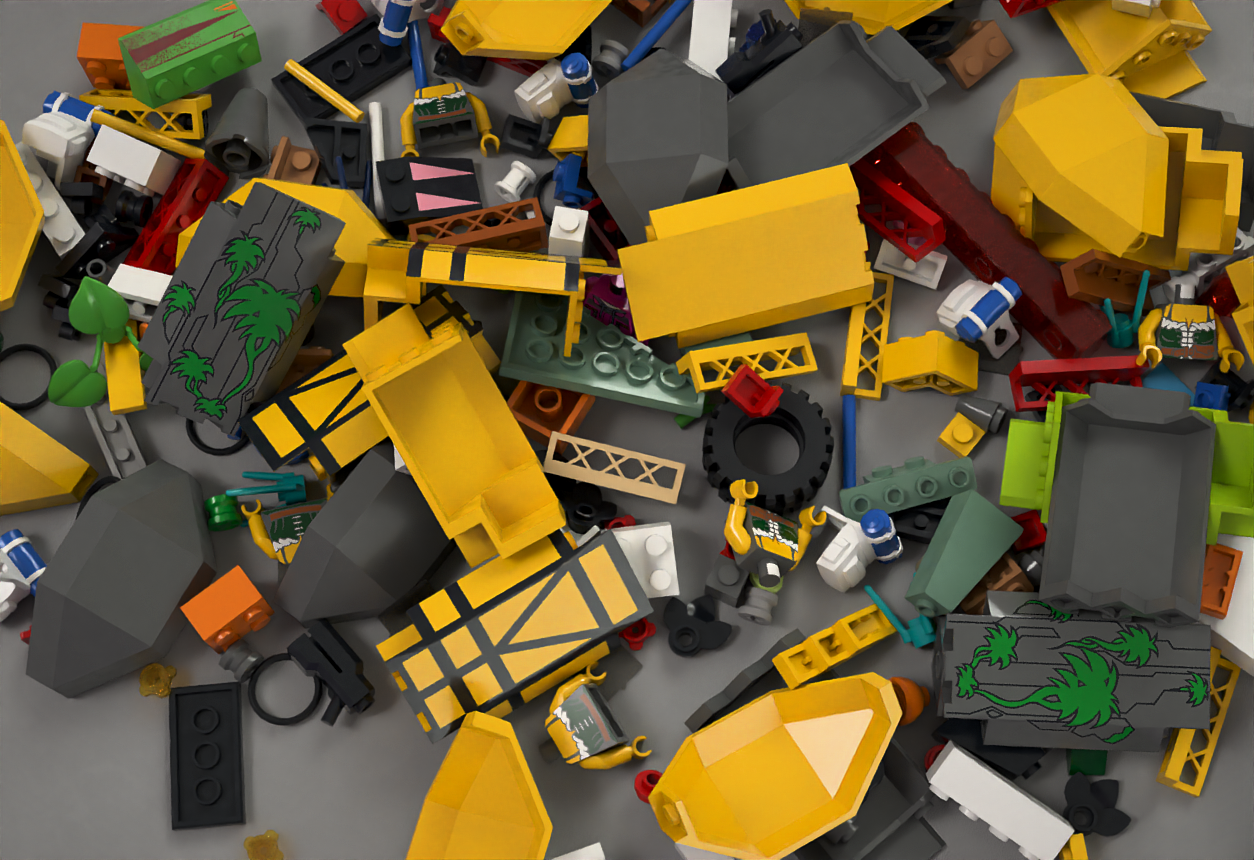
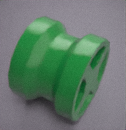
M222 494L204 501V509L210 516L207 522L210 531H227L242 525V516L237 513L236 509L239 504L237 496L229 497L226 494Z

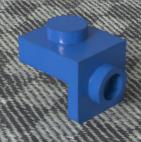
M569 154L555 166L553 181H556L553 199L563 201V205L570 208H581L593 200L594 193L576 188L582 157L574 154Z

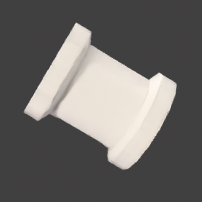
M513 161L510 172L502 182L498 181L494 188L506 201L510 203L520 201V194L528 184H533L536 181V175L528 166L519 161Z

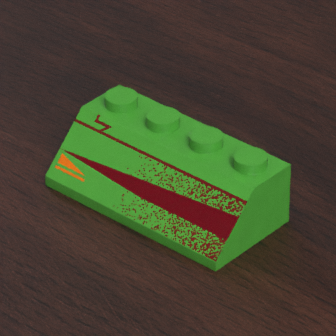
M209 0L118 38L133 98L152 109L262 61L256 32L235 0Z

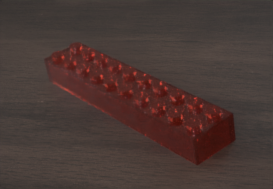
M916 122L908 123L862 157V159L943 219L946 241L942 244L978 281L992 286L995 282L999 283L1004 277H1008L1017 282L1022 291V296L1008 311L1054 360L1089 358L1098 351L1113 328L1109 324L1110 322L1106 314L1099 309H1095L1089 302L1068 297L1060 268L1054 262L1048 261L1039 252L1038 246L1032 239L1025 238L1016 229L1015 223L1008 215L1001 214L995 208L989 195L984 191H979L970 182L967 173L959 167L956 168L948 160L945 151L939 145H934L925 136L919 124Z

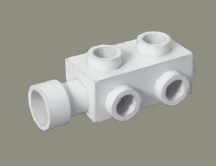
M1237 227L1233 255L1191 252L1188 271H1182V276H1174L1170 281L1162 284L1166 297L1174 304L1176 284L1196 285V295L1198 297L1202 294L1214 292L1217 285L1229 279L1225 269L1226 266L1254 256V238L1246 236ZM1204 280L1210 281V283L1204 284Z

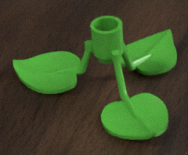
M84 276L76 295L70 303L69 320L72 326L82 333L99 334L96 336L97 344L93 363L90 367L81 360H71L61 365L52 375L48 386V397L51 403L58 406L86 407L97 403L104 396L107 389L106 378L101 373L95 371L99 367L105 341L114 344L120 342L124 336H127L139 352H143L137 347L139 341L132 333V328L125 325L129 319V307L125 299L106 284ZM143 352L139 359L140 367L147 372L153 358Z

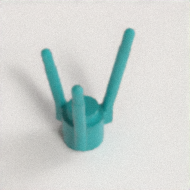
M1149 270L1143 272L1132 320L1126 314H1114L1109 298L1104 300L1105 306L1099 305L1104 330H1106L1107 344L1110 347L1124 348L1134 342L1133 333H1138L1140 318L1150 276Z
M245 471L242 473L243 478L277 481V485L226 491V495L229 497L278 492L279 502L286 501V503L277 507L307 501L304 476H295L294 472L282 474ZM243 520V523L240 526H249L248 520Z
M868 584L864 586V590L897 629L905 644L912 641L915 649L935 641L937 626L933 617L930 618L920 614L919 617L907 622L910 629H906Z

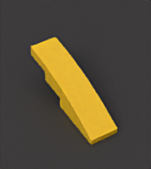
M128 319L125 325L132 328V333L140 342L139 325L141 321ZM124 336L120 342L114 344L105 341L104 352L110 411L113 415L147 409V402L144 401L146 397L145 387L141 383L145 376V371L139 363L143 352H139L127 336Z
M874 603L838 620L831 627L809 636L801 644L779 653L772 659V662L790 690L871 648L895 634L897 629Z

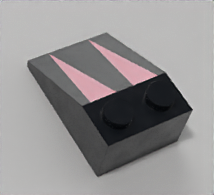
M407 156L376 161L377 181L386 226L392 236L408 233V225L483 209L472 159Z

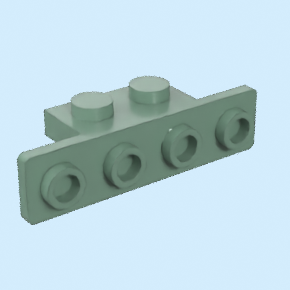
M918 456L905 460L903 466L892 468L891 465H885L872 469V474L863 476L864 484L840 490L839 498L843 515L846 518L860 522L862 517L870 510L880 509L889 514L954 496L971 489L976 490L977 482L972 460L968 456L938 464L928 459L924 460L923 456Z

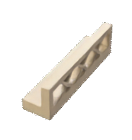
M552 431L543 463V472L676 504L686 464ZM557 440L571 443L579 455L567 463L552 460ZM577 445L589 447L590 449L582 453ZM596 449L605 451L612 463L601 471L592 470L585 459L586 455ZM611 453L622 455L624 457L615 462ZM628 458L638 459L645 472L634 479L625 478L618 465ZM581 459L586 468L572 464ZM644 461L658 465L648 469ZM662 466L677 469L672 489L658 486L651 473ZM615 468L619 476L605 472ZM648 476L652 484L641 482L639 480Z

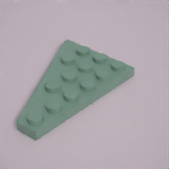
M516 291L499 371L500 376L693 417H701L705 392L696 393L692 376L689 374L679 375L676 364L673 362L670 365L666 364L652 355L653 350L638 342L632 336L625 335L618 327L611 323L606 326L590 315L591 310L584 306L581 322H574L580 323L579 344L572 343L571 356L565 357L564 344L568 297L558 294Z

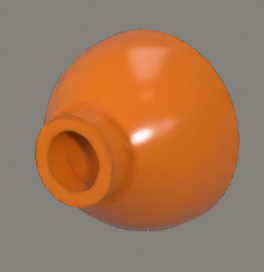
M901 676L891 677L888 681L892 683L903 713L898 725L904 726L912 723L921 715L924 707H927L930 703V695L926 687L919 686L909 678Z

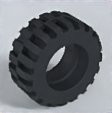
M766 381L770 386H772V381ZM782 382L781 388L784 391L778 398L780 401L778 407L772 414L764 417L750 418L727 396H725L724 403H717L712 410V417L707 420L705 426L702 463L704 470L708 473L707 480L712 488L717 487L719 490L718 496L725 503L729 499L735 502L730 493V486L736 480L745 479L746 483L755 481L758 485L757 495L754 498L746 499L745 502L783 516L786 509H790L791 512L800 509L804 501L810 502L816 496L819 487H822L826 480L832 462L834 437L830 435L832 426L829 418H822L823 408L818 402H814L812 405L808 402L810 396L808 393L801 389L796 394L791 391L792 385ZM758 424L779 426L789 432L799 446V458L795 466L784 473L776 475L756 473L747 468L736 455L735 443L739 434L745 429Z

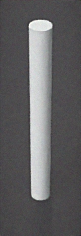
M372 102L369 104L375 216L382 224H386L376 174V161L385 160L381 103Z

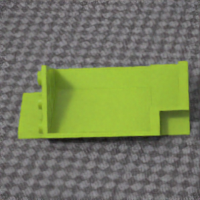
M1056 391L1055 402L1048 401L1045 422L1010 419L999 505L1041 510L1040 523L1048 524L1062 407L1078 402L1080 399L1091 398L1088 394ZM1190 406L1189 410L1201 413L1202 416L1216 424L1206 544L1216 545L1218 533L1254 538V424L1231 422L1228 420V414L1225 410Z

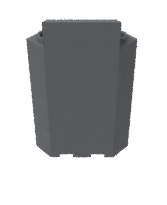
M841 20L727 102L728 166L722 181L731 191L845 163L851 166L929 109L930 106L925 98L946 84L944 77L892 26H886L866 41V32L859 23L852 20Z
M1098 382L1091 384L1089 391L1091 398L1080 399L1078 402L1062 407L1038 600L1065 614L1078 615L1079 609L1102 612V619L1131 622L1132 616L1155 619L1154 626L1167 628L1199 622L1216 424L1202 416L1201 413L1189 410L1191 396L1185 392Z
M798 628L782 637L760 660L742 670L723 691L704 702L684 722L692 733H695L771 690L787 688V683L777 670L772 659L779 653L801 644L807 638ZM831 669L804 684L841 677L834 669ZM893 737L883 755L884 776L878 785L869 789L867 800L859 807L856 814L858 817L854 823L859 826L856 832L846 844L841 839L834 844L826 836L821 835L793 852L799 860H929L946 844L923 817L934 806L929 801L935 795L929 789L931 783H929L925 773Z

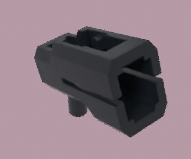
M766 9L759 13L765 32L760 39L745 52H734L715 70L719 78L736 95L804 47L800 42L804 37L792 22L787 26L781 20L775 23L771 9Z
M324 618L307 630L311 637L308 638L305 633L287 647V653L306 676L318 677L327 687L331 702L324 712L321 721L333 727L343 707L350 715L356 711L359 714L365 712L375 702L373 698L375 688L363 675L364 662Z

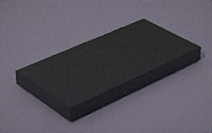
M375 14L304 58L298 64L352 103L411 66L412 59L401 45L389 46L380 41L378 27L381 18L378 14ZM286 70L271 79L273 86L303 126L305 117L327 119L339 111Z
M239 682L168 688L172 830L181 831L246 824L241 684Z

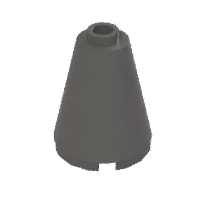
M244 88L236 93L205 143V159L227 176H229V172L240 174L239 179H252L263 175L267 170L269 164L268 101L266 96L258 89Z

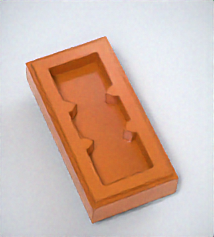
M1218 543L1216 545L1206 544L1200 613L1221 620L1226 617L1243 551Z

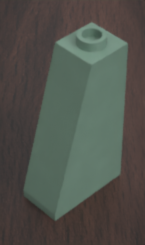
M973 489L952 496L904 598L915 606L917 612L930 618L951 613L1018 539L1024 528Z

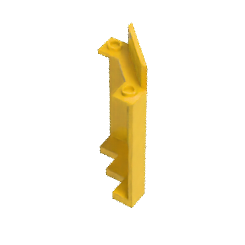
M848 163L649 211L650 225L645 226L648 242L617 249L637 341L640 342L668 335L669 338L675 337L679 349L872 301L874 289L873 273L871 269L869 270L864 252L868 250L864 224H861L858 218L856 207L857 204H860L859 194Z

